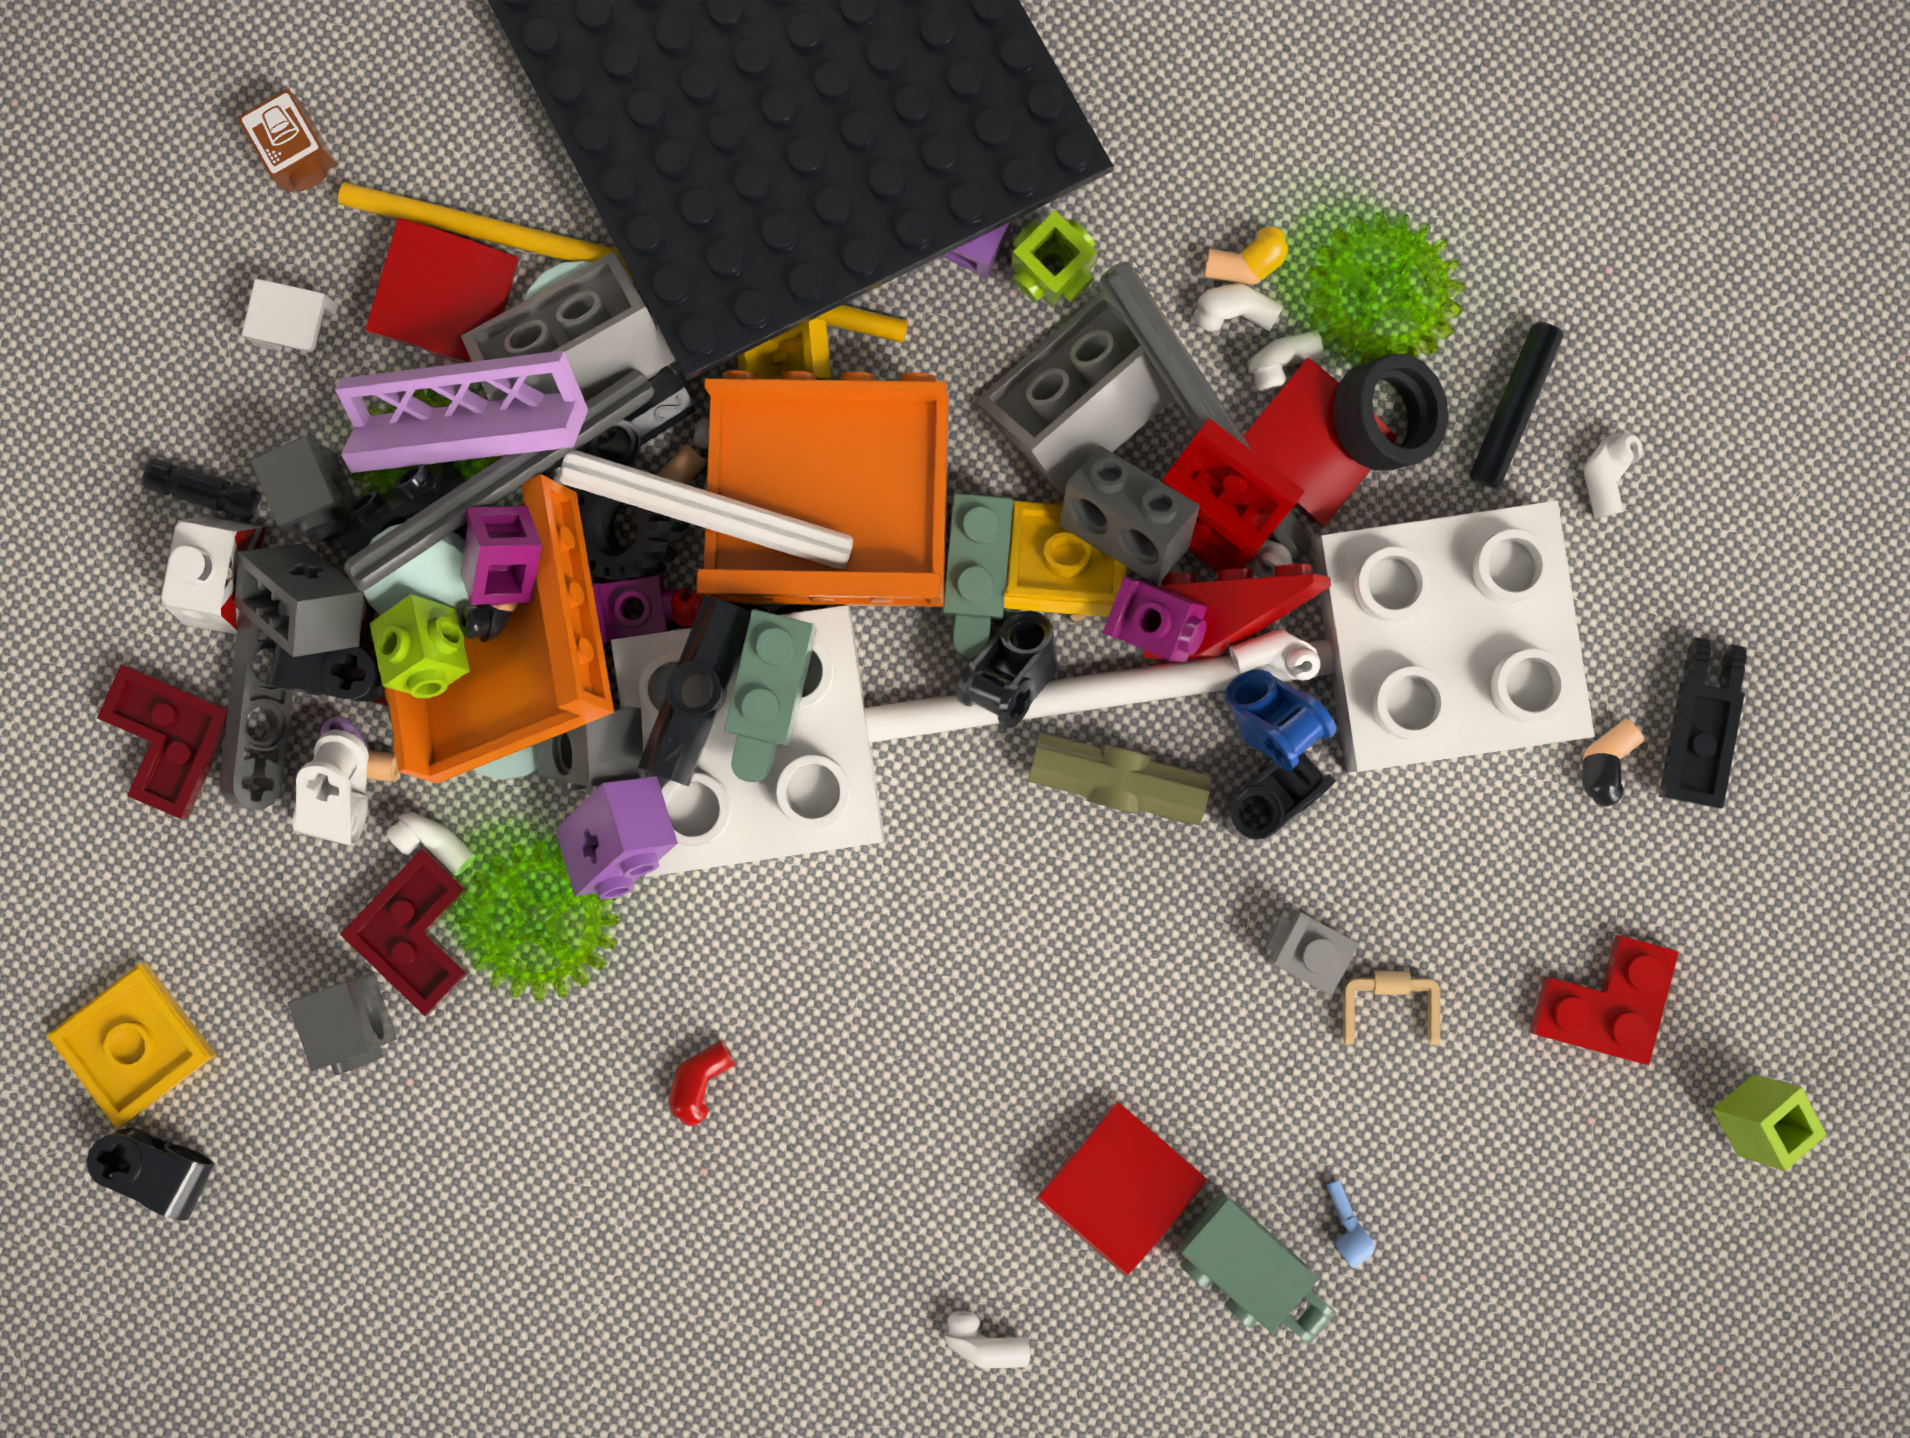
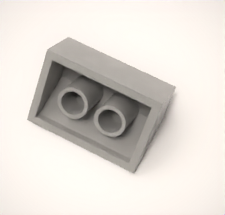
M615 251L461 336L472 362L564 350L585 402L632 371H641L648 380L658 374L663 367L676 361ZM552 373L530 375L523 382L543 394L560 393ZM481 381L489 401L504 399L507 394L506 392L486 381Z
M1103 289L977 398L975 402L1029 465L1058 492L1064 495L1066 483L1099 446L1104 447L1110 452L1115 451L1160 410L1170 404L1175 397Z

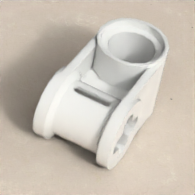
M344 730L325 732L316 742L313 761L307 762L299 770L296 778V805L293 814V830L296 833L349 846H354L358 842L368 812L366 786L369 756L364 743L354 734Z

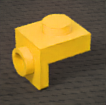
M812 319L739 355V370L753 372L757 374V379L781 380V374L788 371L810 372L817 375V380L831 379L826 320Z

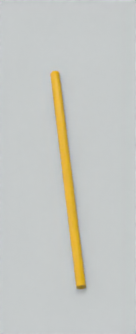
M343 182L339 190L338 203L342 206L395 219L402 218L432 228L570 262L588 261L593 263L615 251L628 275L631 276L618 249L347 182ZM841 305L814 318L826 320V325L899 343H904L909 322L908 320L847 305Z

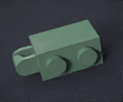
M954 493L943 614L944 618L955 619L953 646L956 653L966 660H972L978 656L988 644L990 622L1002 623L1013 510L1012 498Z
M752 609L724 728L725 732L737 735L731 767L734 774L743 781L759 782L766 778L772 767L777 744L790 747L817 633V627L813 623Z
M1223 1190L1176 1242L1181 1254L1185 1257L1180 1263L1181 1268L1203 1288L1207 1289L1214 1282L1230 1296L1224 1305L1250 1329L1259 1322L1272 1334L1283 1322L1303 1341L1310 1344L1325 1325L1336 1315V1311L1311 1289L1319 1280L1312 1269ZM1304 1297L1311 1305L1297 1320L1290 1312Z

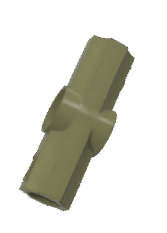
M1039 733L1027 782L1087 797V802L1134 814H1138L1140 810L1159 815L1161 818L1200 826L1210 792L1212 777L1152 762L1151 756L1104 744H1101L1100 748L1079 743L1076 740Z

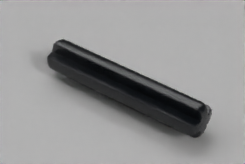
M1538 321L1530 328L1471 469L1470 478L1476 483L1494 489L1503 483L1564 337L1563 331L1558 327Z

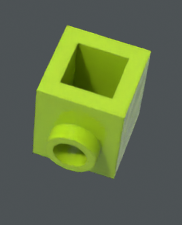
M1755 1074L1750 1076L1712 1109L1737 1156L1783 1171L1788 1170L1827 1135L1802 1087Z

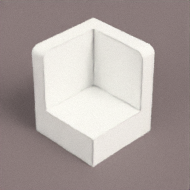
M255 278L241 336L262 348L281 352L282 346L312 352L316 346L323 314L335 316L338 304L324 293Z

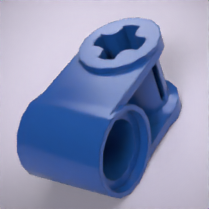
M1262 669L1247 671L1235 677L1226 687L1224 692L1225 700L1244 741L1249 746L1270 757L1282 769L1287 771L1294 769L1299 763L1298 756L1320 738L1326 740L1336 734L1337 729L1334 720L1315 697L1304 691L1300 692L1268 671Z

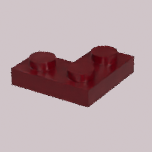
M120 664L97 719L150 741L127 796L179 819H189L225 737L228 708L131 666Z
M422 848L340 935L424 1016L430 1015L470 973L429 932L469 888L457 876H454L426 848Z

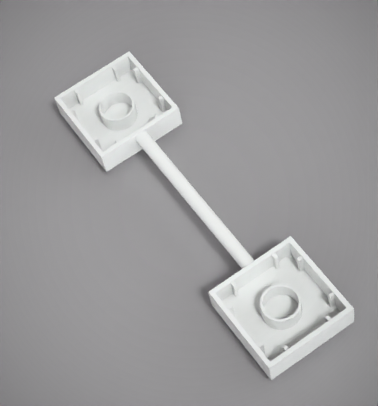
M1558 500L1321 535L1311 543L1315 572L1318 575L1330 577L1331 587L1319 594L1326 640L1307 643L1316 649L1320 658L1321 666L1315 677L1331 675L1346 773L1595 737ZM845 605L779 615L813 623L817 627L790 747L777 744L770 773L759 782L743 781L732 770L731 760L737 735L725 732L724 728L743 652L742 648L727 687L726 702L716 715L690 785L685 786L645 770V778L654 776L658 778L678 842L675 847L659 860L660 866L656 870L645 874V877L884 842L870 742L999 724L998 716L976 704L968 707L959 703L956 699V694L865 708L852 613L849 606ZM691 628L611 640L620 705L641 708L643 751L664 701L667 679L678 665ZM1226 654L1220 657H1205L1187 660L1186 662L1178 661L1050 680L1032 702L1022 720L1226 690L1227 685L1240 674L1232 662L1231 655ZM1268 665L1253 669L1268 671L1282 681L1297 680ZM694 674L687 678L681 690L682 698L686 705L691 708L705 705L712 696V683L705 674Z

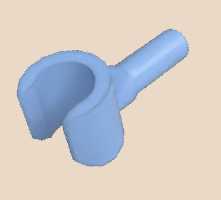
M1340 1180L1327 1184L1326 1187L1340 1221L1348 1232L1333 1243L1351 1267L1356 1268L1372 1256L1374 1243L1359 1224L1357 1217L1354 1216Z

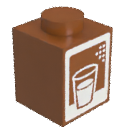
M289 88L237 117L269 175L287 193L294 189L296 191H304L313 188L326 178V171L338 165L304 104Z

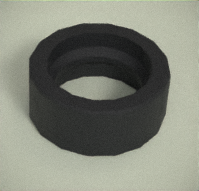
M1387 354L1363 362L1348 370L1337 385L1332 405L1334 428L1343 448L1357 463L1374 471L1403 468L1418 464L1432 456L1445 438L1449 420L1447 397L1439 378L1425 362L1409 354ZM1380 379L1393 385L1401 394L1407 408L1408 428L1405 440L1401 446L1391 443L1382 434L1374 418L1372 400L1375 386Z

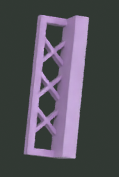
M564 350L341 378L335 388L354 427L341 453L350 473L572 448L575 445L588 412L587 405ZM552 373L560 393L543 394L523 382L530 375ZM486 381L507 394L503 400L488 401L469 391L468 387L473 382ZM430 388L449 398L451 402L446 407L433 408L412 395L417 389ZM375 395L396 406L394 413L370 416L361 396Z

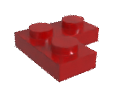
M1615 935L1601 991L1544 976L1529 1033L1649 1066L1679 951Z

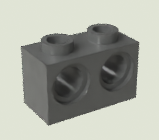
M1099 446L1066 483L1059 526L1154 584L1159 585L1190 547L1200 505L1104 447Z

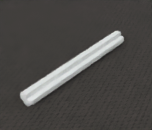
M572 450L565 455L561 465L560 481L565 485L836 569H844L851 554L853 538L848 534L584 452Z

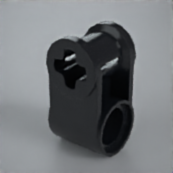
M1021 611L1006 619L1002 627L981 653L974 657L962 672L956 689L957 701L968 707L976 704L998 716L999 723L1006 727L1012 728L1024 718L1032 702L1047 683L1054 678L1057 672V654L1053 626L1050 620L1042 613L1035 611Z
M277 643L275 645L267 685L321 696V694L359 702H372L385 694V687L382 685L377 656L374 650L352 647L292 657ZM351 667H359L366 670L364 681H356L349 678Z
M1304 752L1298 756V765L1290 771L1282 769L1269 757L1257 769L1258 771L1225 801L1222 810L1223 823L1228 832L1238 839L1248 841L1268 838L1276 833L1292 817L1313 804L1336 780L1330 773L1323 775ZM1248 797L1258 799L1266 810L1264 824L1255 831L1245 827L1239 818L1240 805Z
M133 1127L120 1129L96 1141L89 1150L86 1160L90 1176L102 1187L136 1200L157 1214L182 1221L189 1220L215 1164L210 1158L193 1149L172 1144L142 1129ZM121 1146L126 1148L124 1158L132 1163V1165L124 1169L118 1167L121 1157L113 1153V1150Z

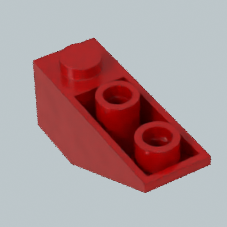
M1287 564L1274 566V577L1253 578V569H1224L1217 571V581L1197 582L1196 573L1167 574L1161 581V585L1157 586L1208 606L1203 618L1207 625L1205 636L1194 654H1189V659L1222 656L1229 651L1230 646L1249 639L1330 588L1331 578L1311 574L1310 564ZM1158 611L1150 629L1152 632L1156 631L1161 625V615ZM1144 650V658L1167 660Z

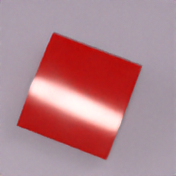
M398 218L365 331L370 335L426 350L431 355L459 363L472 362L461 336L505 312L520 260L518 257L478 242Z
M1307 358L1243 437L1253 452L1305 491L1294 507L1323 529L1372 469L1357 463L1343 448L1334 428L1332 405L1339 382L1310 358ZM1374 414L1382 434L1391 443H1394L1398 437Z
M1210 418L1161 480L1162 483L1200 505L1188 551L1216 573L1218 570L1245 568L1305 492Z
M1116 1102L1109 1107L1079 1148L1068 1155L1035 1199L1119 1272L1127 1276L1158 1243L1208 1179L1122 1104Z

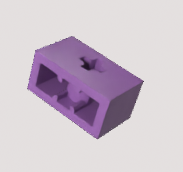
M657 776L602 783L555 830L574 895L581 896L598 893L600 899H612L631 892L634 889L633 883L642 875L656 870L660 866L659 860L678 844Z

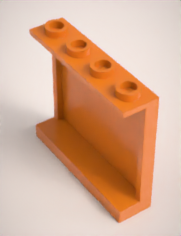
M742 370L725 371L722 373L721 379H705V389L710 395L707 491L848 534L853 538V547L845 568L836 569L705 528L704 569H698L697 594L702 599L704 595H708L732 604L944 607L949 393L946 381H936V376L920 372L900 375V381H876L874 374L866 372H846L840 375V380H817V375L804 371L784 372L781 374V380L757 379V374Z
M542 474L532 477L521 485L524 503L518 506H528L542 544L532 603H518L497 638L488 642H481L479 638L468 639L464 637V646L470 671L448 685L442 694L429 699L416 698L409 693L385 687V697L390 709L394 738L392 749L397 761L398 772L438 784L614 713L577 493L574 490Z

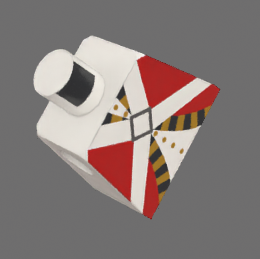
M208 516L178 520L174 530L161 596L162 606L185 625L237 634L239 610L235 607L238 552L262 549L266 528Z

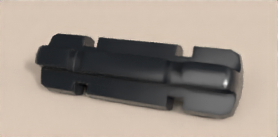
M155 458L147 462L142 476V486L146 489L164 495L171 493L172 497L220 512L225 509V513L247 520L254 517L260 502V492L256 489L235 482L231 486V482L182 466L178 469L177 465Z

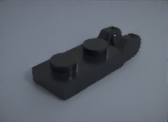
M1695 637L1692 639L1686 655L1687 659L1683 671L1684 682H1680L1659 797L1722 809L1725 802L1745 693L1741 692L1747 651L1746 647L1733 644L1728 646L1722 659L1719 677L1720 688L1705 685L1711 655V644L1708 639Z

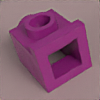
M528 506L467 507L466 521L468 526L461 576L470 604L503 605L507 603H532L542 544Z
M659 575L605 584H592L603 647L612 646L611 640L672 631L671 623L675 621L671 615L673 610L670 602L676 590L674 587L665 588L664 579ZM632 598L640 599L644 605L643 614L636 620H628L623 612L625 603Z
M1124 577L1102 633L1112 638L1123 640L1167 660L1186 662L1189 654H1194L1205 636L1207 625L1203 618L1208 606L1148 581ZM1158 611L1161 615V625L1156 631L1152 632L1150 629Z

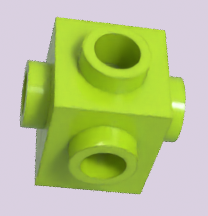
M1056 210L1042 223L1037 219L1033 220L1020 232L1012 243L1016 248L1013 251L1011 265L1016 273L1012 276V279L1018 288L1035 303L1043 298L1053 308L1063 297L1071 303L1095 279L1089 272L1094 267L1097 251L1093 248L1095 245L1093 238L1078 222L1073 219L1067 222ZM1050 258L1059 260L1063 265V270L1054 276L1042 264L1045 260Z
M410 594L370 623L383 687L409 693L416 698L429 699L442 694L448 685L470 671L464 646V636L459 627L456 608Z

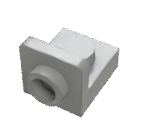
M1294 909L1289 919L1283 916L1278 918L1265 943V947L1272 950L1267 962L1331 996L1359 945L1354 940Z

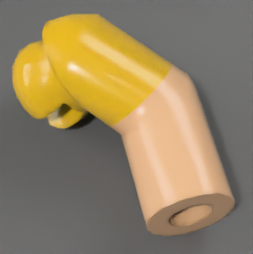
M1274 226L1264 227L1257 232V239L1240 253L1209 248L1204 278L1246 285L1260 283L1279 268L1287 257L1288 245L1284 232Z

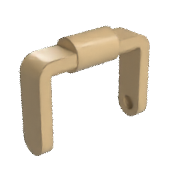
M1373 971L1372 977H1352L1345 981L1343 985L1344 1045H1354L1355 991H1372L1374 995H1410L1411 991H1427L1429 1045L1440 1044V987L1435 981L1429 978H1411L1409 971Z

